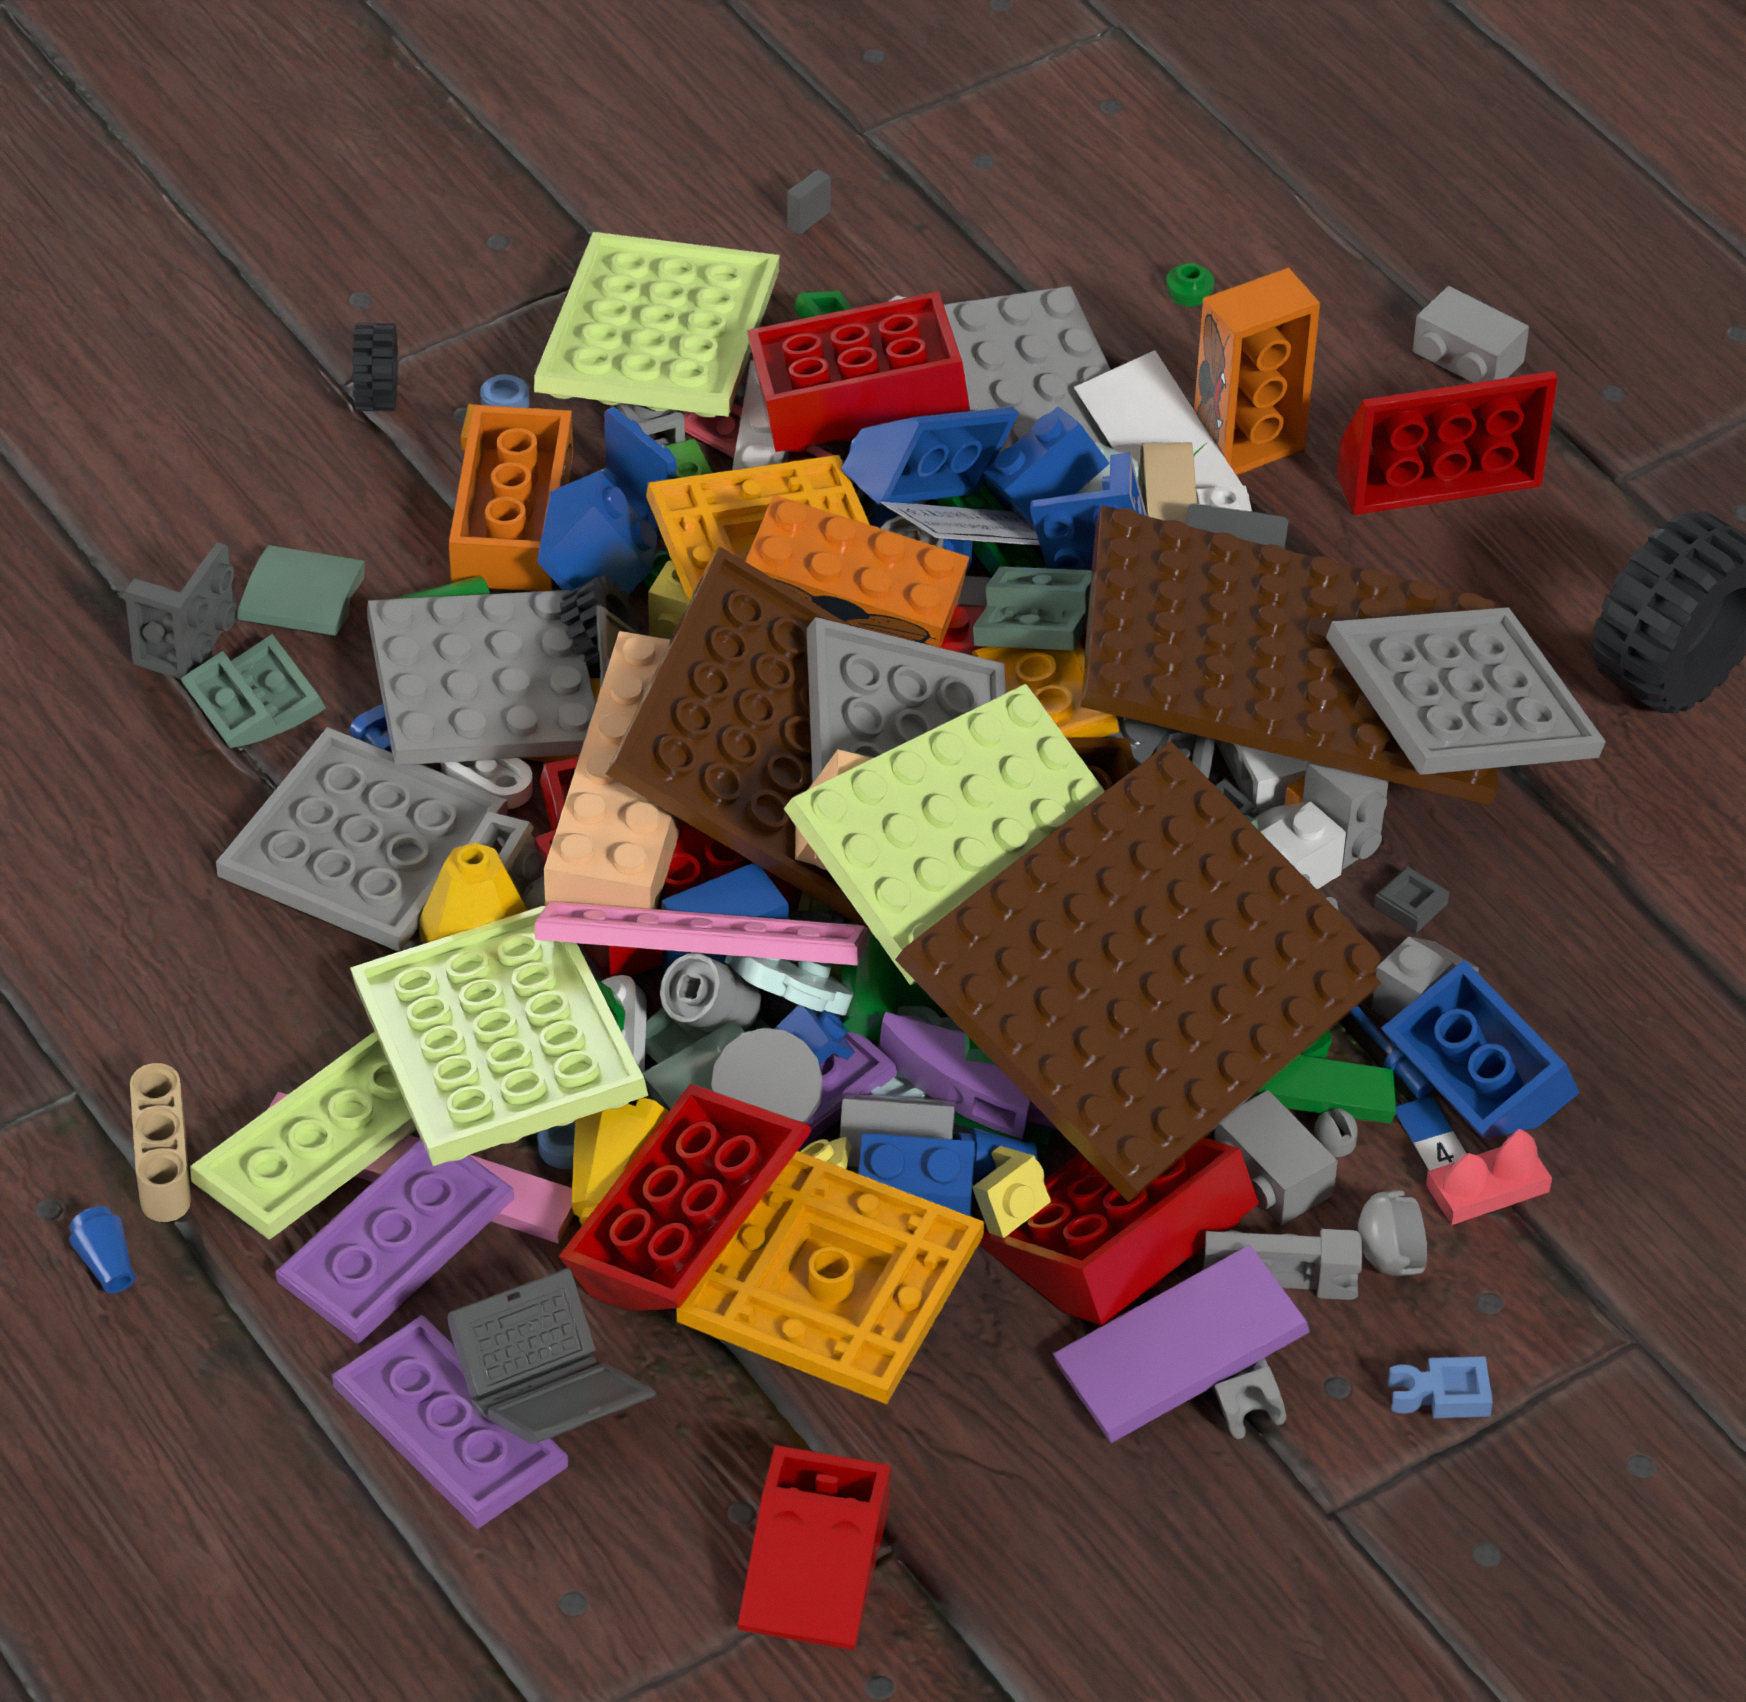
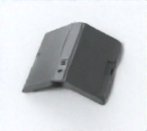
M569 1268L449 1312L448 1314L450 1333L473 1404L487 1419L530 1444H537L656 1395L652 1388L606 1362L599 1364L589 1354L596 1349L576 1284ZM511 1294L514 1295L513 1298H510V1299L507 1298L508 1295H511Z

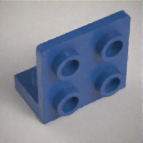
M612 407L604 412L606 468L600 471L614 487H618L624 493L627 502L642 519H646L651 523L657 534L658 541L663 537L646 498L649 482L675 479V471L677 469L675 457L666 446L659 445L647 435L635 420L628 419L618 409Z
M1130 452L1110 455V476L1102 477V491L1038 499L1030 502V513L1046 568L1092 570L1096 519L1101 505L1116 509L1127 508L1147 516Z

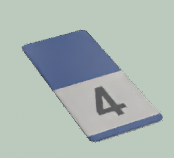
M1429 1096L1396 1106L1398 1119L1429 1171L1454 1163L1466 1154L1433 1097Z

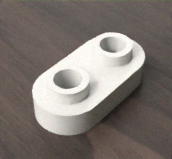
M519 758L441 763V772L443 774L507 799L508 809L522 806L532 796L533 781L531 768Z

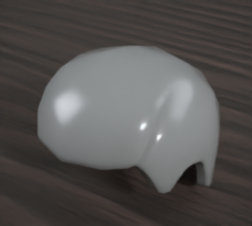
M1403 1190L1379 1192L1371 1196L1364 1205L1358 1221V1232L1362 1236V1251L1367 1262L1381 1274L1388 1276L1421 1274L1425 1271L1427 1263V1240L1421 1210L1415 1198L1399 1197L1405 1195Z

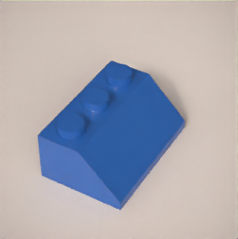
M1014 407L913 417L862 428L851 442L850 452L841 470L879 506L884 505L880 502L905 503L978 494L985 482L983 471L995 462L1019 412Z
M1465 959L1381 1028L1388 1039L1483 1139L1514 1133L1518 1129L1524 1131L1538 1128L1580 1093L1566 1063Z

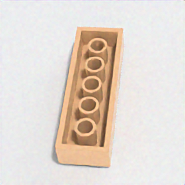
M622 631L618 633L544 867L545 907L550 901L657 909L683 820L605 773L670 642L669 639Z

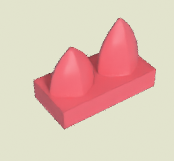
M1518 1129L1501 1147L1478 1155L1466 1153L1454 1163L1428 1171L1426 1187L1449 1223L1454 1225L1550 1192L1552 1177L1538 1157L1537 1145L1533 1137L1527 1132Z

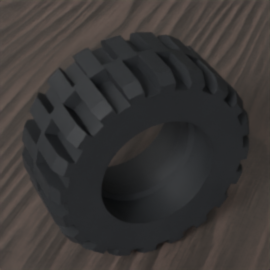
M1689 511L1683 513L1682 516L1671 518L1666 521L1664 528L1656 529L1648 537L1647 543L1642 548H1637L1630 557L1631 561L1625 570H1621L1614 580L1615 586L1610 595H1606L1601 606L1602 614L1600 618L1596 619L1593 630L1596 637L1592 640L1591 650L1599 673L1654 711L1660 713L1688 711L1694 708L1696 702L1706 700L1711 696L1712 690L1716 686H1721L1728 679L1730 671L1735 665H1739L1746 655V534L1708 511Z

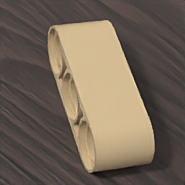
M1192 442L1142 443L1140 472L1143 479L1141 490L1146 515L1165 521L1176 520L1186 524L1188 506L1191 503L1197 504Z
M152 1063L136 1070L130 1081L135 1168L140 1206L143 1213L154 1221L170 1222L185 1215L190 1208L191 1202L184 1108L178 1072L166 1064Z

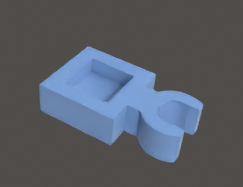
M1486 1356L1429 1358L1427 1372H1420L1417 1368L1410 1365L1390 1367L1388 1386L1409 1389V1391L1393 1392L1391 1404L1393 1412L1411 1413L1419 1409L1421 1405H1431L1433 1418L1491 1417L1493 1400Z

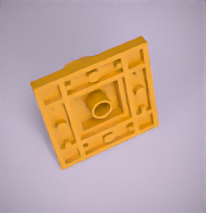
M840 455L649 482L646 498L688 602L711 556L719 546L741 560L746 561L773 494L870 525L850 478L841 470L843 462Z
M797 1151L682 1306L677 1308V1322L887 1404L984 1234V1222Z

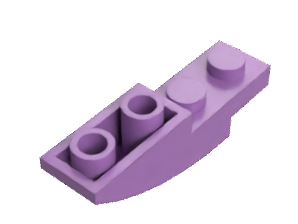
M885 1012L882 1021L879 1050L896 1064L897 1071L924 1093L935 1100L955 1101V1112L988 1128L1023 1139L1028 1121L1058 1130L997 1065L965 1060L963 1030L952 1031L927 1024L915 1016H899Z

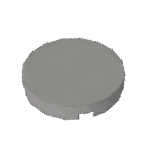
M761 1028L743 1033L725 1046L714 1064L711 1087L714 1092L805 1123L810 1119L811 1115H814L820 1105L823 1078L817 1057L803 1040L784 1030Z

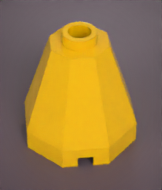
M476 842L453 848L442 866L419 918V934L424 944L528 911L520 891L494 848Z
M640 1098L636 1106L626 1104L619 1108H609L575 1120L572 1207L574 1214L580 1218L579 1222L581 1225L584 1224L669 1112L654 1100Z

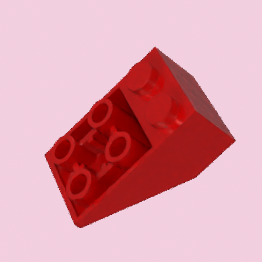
M775 1445L762 1494L738 1621V1630L855 1650L890 1506L891 1465Z

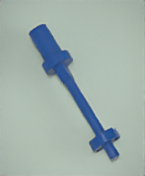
M1358 1006L1350 1012L1352 1017L1368 1033L1387 1057L1383 1067L1393 1069V1077H1399L1418 1099L1428 1096L1434 1086L1390 1040L1386 1039Z

